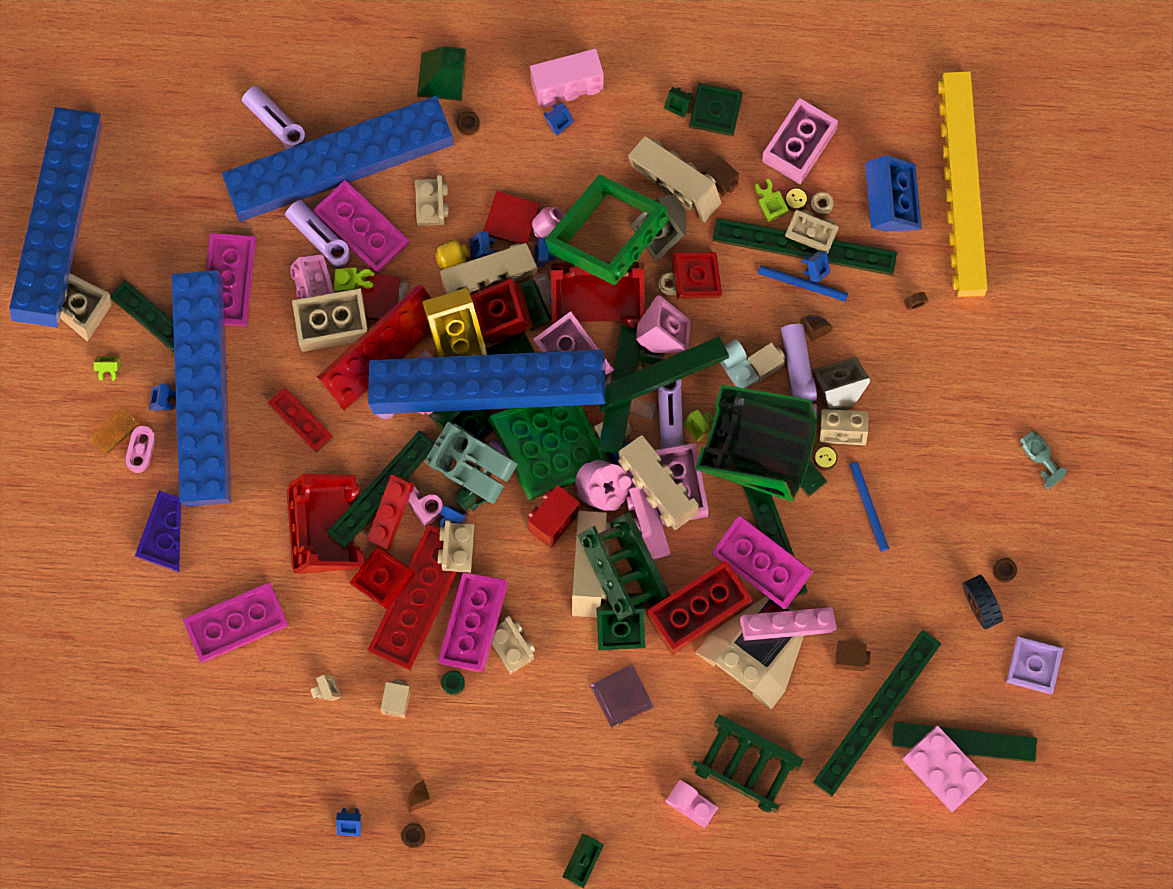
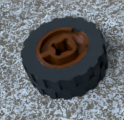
M981 574L962 583L969 605L980 625L985 630L1003 622L1002 612L995 595Z

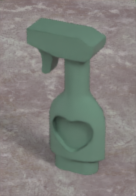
M1031 431L1020 440L1023 445L1022 449L1030 459L1044 464L1052 474L1049 476L1044 471L1040 473L1044 478V488L1046 490H1049L1064 478L1067 470L1065 468L1059 469L1051 460L1050 447L1040 434L1036 435L1034 431Z

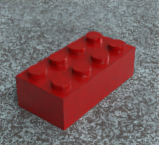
M724 561L648 609L646 616L673 655L749 607L752 603V598L728 562Z

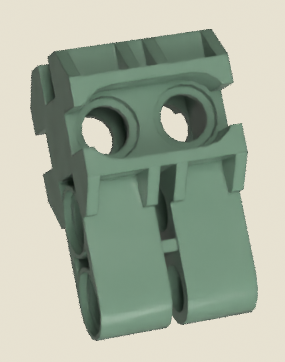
M449 421L424 461L430 467L442 472L449 479L466 487L492 504H495L505 485L491 477V475L494 474L508 482L518 465L516 461L501 453L484 440L477 438L471 432ZM468 439V445L463 450L462 445ZM456 459L457 464L451 471V464ZM477 465L483 467L484 471H481Z

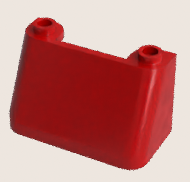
M634 262L627 270L626 275L622 276L616 285L571 263L552 264V325L571 311L579 322L622 321V323H626L627 327H637L645 314L643 262Z
M303 473L289 483L287 503L291 563L295 574L353 570L362 567L364 553L360 550L359 546H353L352 541L343 549L327 535L328 530L351 506L350 502L359 494V484L356 482V475Z

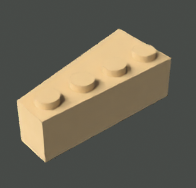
M644 136L628 155L631 166L653 184L659 182V186L667 195L675 194L685 209L688 211L694 209L698 212V219L703 223L722 204L715 185L716 181L708 174H701L692 163L682 161L680 156L671 150L669 152L664 149L658 140H651Z
M518 243L506 250L441 270L440 274L446 294L467 288L469 294L472 295L508 279L519 282L537 274V266L527 244Z
M70 274L60 318L88 342L111 307L110 293Z
M642 435L619 451V464L625 471L629 470L634 476L632 481L639 490L643 488L648 495L646 500L653 509L657 507L661 512L660 518L666 527L671 526L675 531L697 515L698 503L693 498L689 501L687 489L682 483L676 484L674 482L673 472L665 464L661 466L659 463L661 462L660 456Z
M578 511L572 616L597 618L596 608L601 606V599H606L604 589L578 537L580 533L593 526L596 527L598 533L610 529L611 525L610 522L606 521L605 512ZM603 541L609 554V543Z

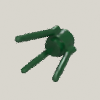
M464 486L455 493L457 496L453 498L465 512L469 509L473 512L479 506L488 502L483 498L475 502L478 497Z

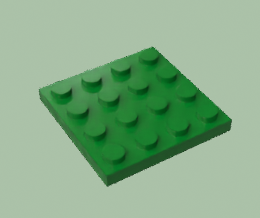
M581 405L510 408L491 415L488 419L506 456L518 463L514 472L529 501L545 495L549 489L554 490L557 485L564 488L574 484L578 471L586 463L598 459L609 462L605 452L599 451V440Z

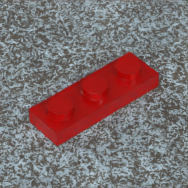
M285 387L268 402V405L315 453L333 438Z
M395 474L390 476L367 540L386 549L391 548L415 483Z

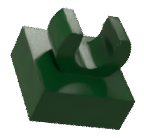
M672 87L668 93L664 109L684 118L693 97L692 93L687 94L680 91L681 88Z
M642 346L638 362H641L642 367H645L646 363L655 364L663 360L664 353H652L645 346Z

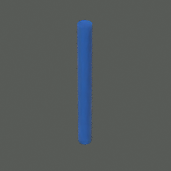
M760 265L758 271L760 275L846 302L848 296L846 292Z
M851 463L849 466L880 552L889 549L859 463Z

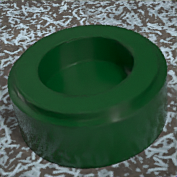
M449 671L443 675L441 686L445 693L458 695L464 690L465 680L458 671Z

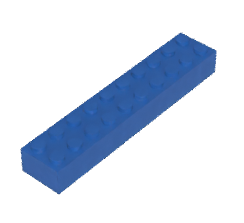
M436 95L222 173L239 222L292 204L298 200H303L336 188L344 180L350 183L454 145L453 136Z
M59 107L54 109L9 307L12 321L58 328L102 129L101 115L99 113Z
M217 270L172 274L180 503L185 507L230 504L231 477L223 277Z
M602 350L370 360L368 404L373 414L605 404L606 361Z

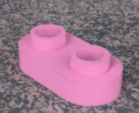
M139 426L131 434L125 461L128 468L135 473L144 472L150 465L155 435L147 426ZM143 436L148 437L145 443L140 442V438ZM137 458L142 459V463L140 465L134 464Z

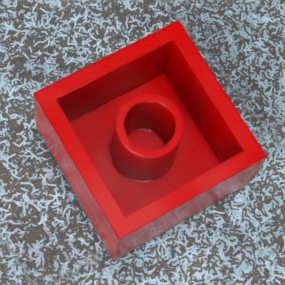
M508 279L470 295L482 338L491 344L533 327L521 285L513 279Z
M558 485L554 490L549 489L543 497V504L539 508L537 506L534 507L528 515L529 532L549 548L554 546L577 518L578 511H580V502Z

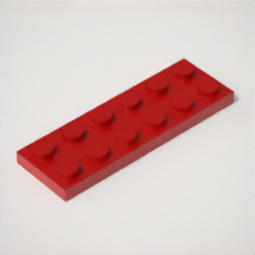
M420 284L317 376L344 411L369 389L370 360L402 359L431 332L422 301L432 298Z
M429 524L427 525L408 565L414 573L387 608L367 650L369 653L409 671L412 670L458 572L443 571L442 564H438L439 549L443 550L444 541H440V529Z

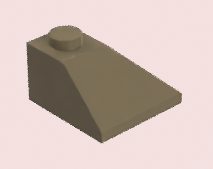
M674 194L659 197L655 200L665 205L669 218L665 227L657 233L653 242L646 247L655 262L659 261L686 234V211ZM643 212L630 225L634 232L637 231L649 214Z
M857 357L813 370L826 409L848 410L853 408L870 383V378Z

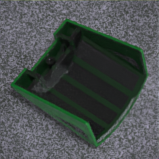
M721 384L715 403L717 411L706 446L701 448L695 467L696 470L793 502L805 477L816 435L818 417L811 400Z

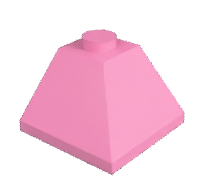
M658 295L638 323L636 340L652 353H681L689 349L691 320Z

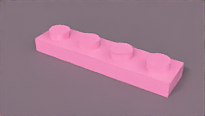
M832 607L742 615L740 618L744 641L835 633L837 630Z

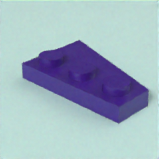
M159 490L135 553L136 558L178 573L180 566L181 503L179 497Z

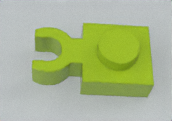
M766 179L765 183L768 188L763 190L757 183L755 184V192L763 197L758 200V204L767 222H770L788 214L789 209L780 192H772L773 185L771 180Z
M356 267L335 269L334 292L359 289V286L367 289L372 288L373 284L370 281H366V278L374 276V272L369 269H364L360 272Z

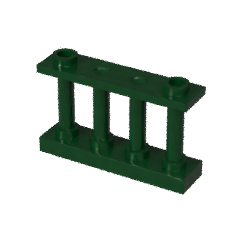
M630 512L610 522L611 529L598 533L596 527L593 526L578 535L618 621L635 613L634 606L647 601L651 608L670 596ZM617 537L622 550L608 554L603 541ZM627 558L633 571L619 576L613 563ZM637 579L643 592L629 597L624 584Z
M719 714L714 724V727L718 728L716 730L718 734L702 763L694 760L692 768L695 769L694 773L703 779L710 777L758 803L757 807L767 813H771V811L776 813L780 806L774 803L777 794L789 772L793 771V769L799 771L804 759ZM731 735L739 739V745L722 775L710 769L726 737L729 738ZM752 746L759 750L760 757L745 785L742 786L731 780L746 750ZM774 758L781 762V768L767 795L763 797L752 790L768 760Z

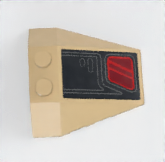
M766 596L710 633L695 653L713 667L716 665L752 691V696L771 710L786 691L804 635L744 641L740 623L742 615L795 611L789 606L787 609H783Z

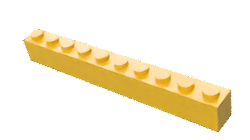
M971 71L943 73L941 81H938V94H942L943 102L939 103L940 116H944V123L941 124V136L945 137L946 145H943L942 151L943 159H947L948 166L944 167V178L949 180V188H946V202H950L951 210L947 211L948 224H952V232H949V244L954 246V254H951V268H955L956 276H952L953 290H957V297L985 296L987 277Z

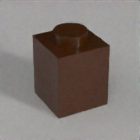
M720 156L703 173V175H710L716 181L717 191L722 196L727 192L732 193L739 185V173Z
M838 641L835 668L863 671L865 665L870 663L871 651H866L867 644Z

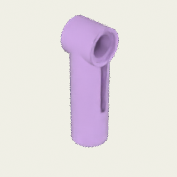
M257 85L251 87L244 94L241 101L284 143L286 149L307 142L303 128L295 124ZM293 135L300 136L299 140L295 142L290 141L289 138Z
M302 200L294 202L287 209L285 216L328 259L333 267L342 268L349 263L350 252L346 242L340 240ZM336 250L344 252L341 257H334L332 255Z
M803 324L784 326L781 328L790 378L791 396L809 399L811 402L817 401Z
M681 379L673 382L676 385L673 389H666L664 386L658 388L661 449L684 445ZM668 399H672L673 425H669Z

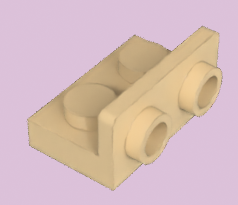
M437 175V179L415 180L417 226L445 225L444 217H449L448 203L444 204L443 197L448 195L447 182H443L442 175Z
M796 210L785 237L817 250L826 251L828 254L839 227L831 220H821L814 217L811 212Z
M822 410L819 443L866 445L868 436L867 411Z
M445 520V527L441 526L440 541H444L443 550L439 549L438 564H442L443 571L471 573L475 525L451 523L450 520Z
M508 616L504 622L496 626L491 645L511 674L534 660L533 652H535V649L529 639L524 641L520 634L523 630L516 619L512 621Z

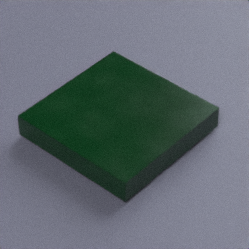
M699 83L689 128L733 137L743 92Z

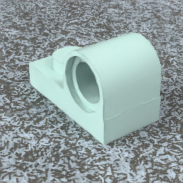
M734 339L724 345L729 354V359L719 363L735 387L746 389L758 382L759 377L748 362L747 355L739 341Z

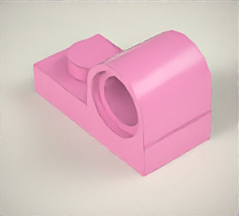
M414 486L408 504L426 529L428 524L432 525L442 517L440 512L443 503L434 494L427 495L419 500L418 498L421 495ZM431 503L439 506L435 512H428L426 507Z
M681 780L677 782L665 800L667 804L703 828H706L718 810L717 806L700 796L693 787Z

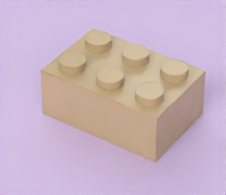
M361 288L292 300L298 341L302 352L354 343L369 330Z

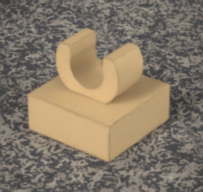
M322 675L316 678L319 686L310 690L313 699L318 697V699L324 698V700L335 701L342 697L334 675Z

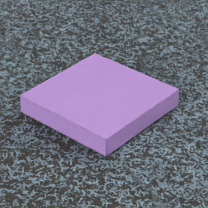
M1017 636L1006 683L1052 695L1064 648Z

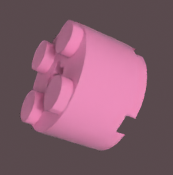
M598 459L586 463L580 468L575 479V486H577V495L582 502L601 510L614 511L619 509L620 505L625 501L631 487V479L620 466Z

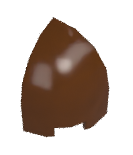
M816 315L802 317L800 321L811 341L831 332L833 328L825 318Z
M424 780L417 783L409 793L407 800L409 812L432 804Z

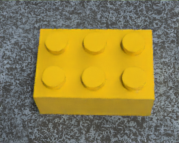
M467 288L422 301L438 357L487 355L474 305Z

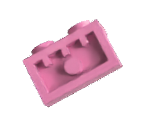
M323 254L298 257L291 265L290 275L296 284L297 299L334 293Z

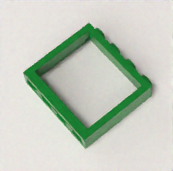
M599 174L545 238L549 253L616 285L621 277L626 275L630 266L639 259L643 250L653 242L657 233L665 227L669 218L665 205ZM607 195L649 214L610 264L568 244Z

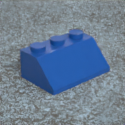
M888 155L866 162L871 228L884 232L922 229L916 164Z

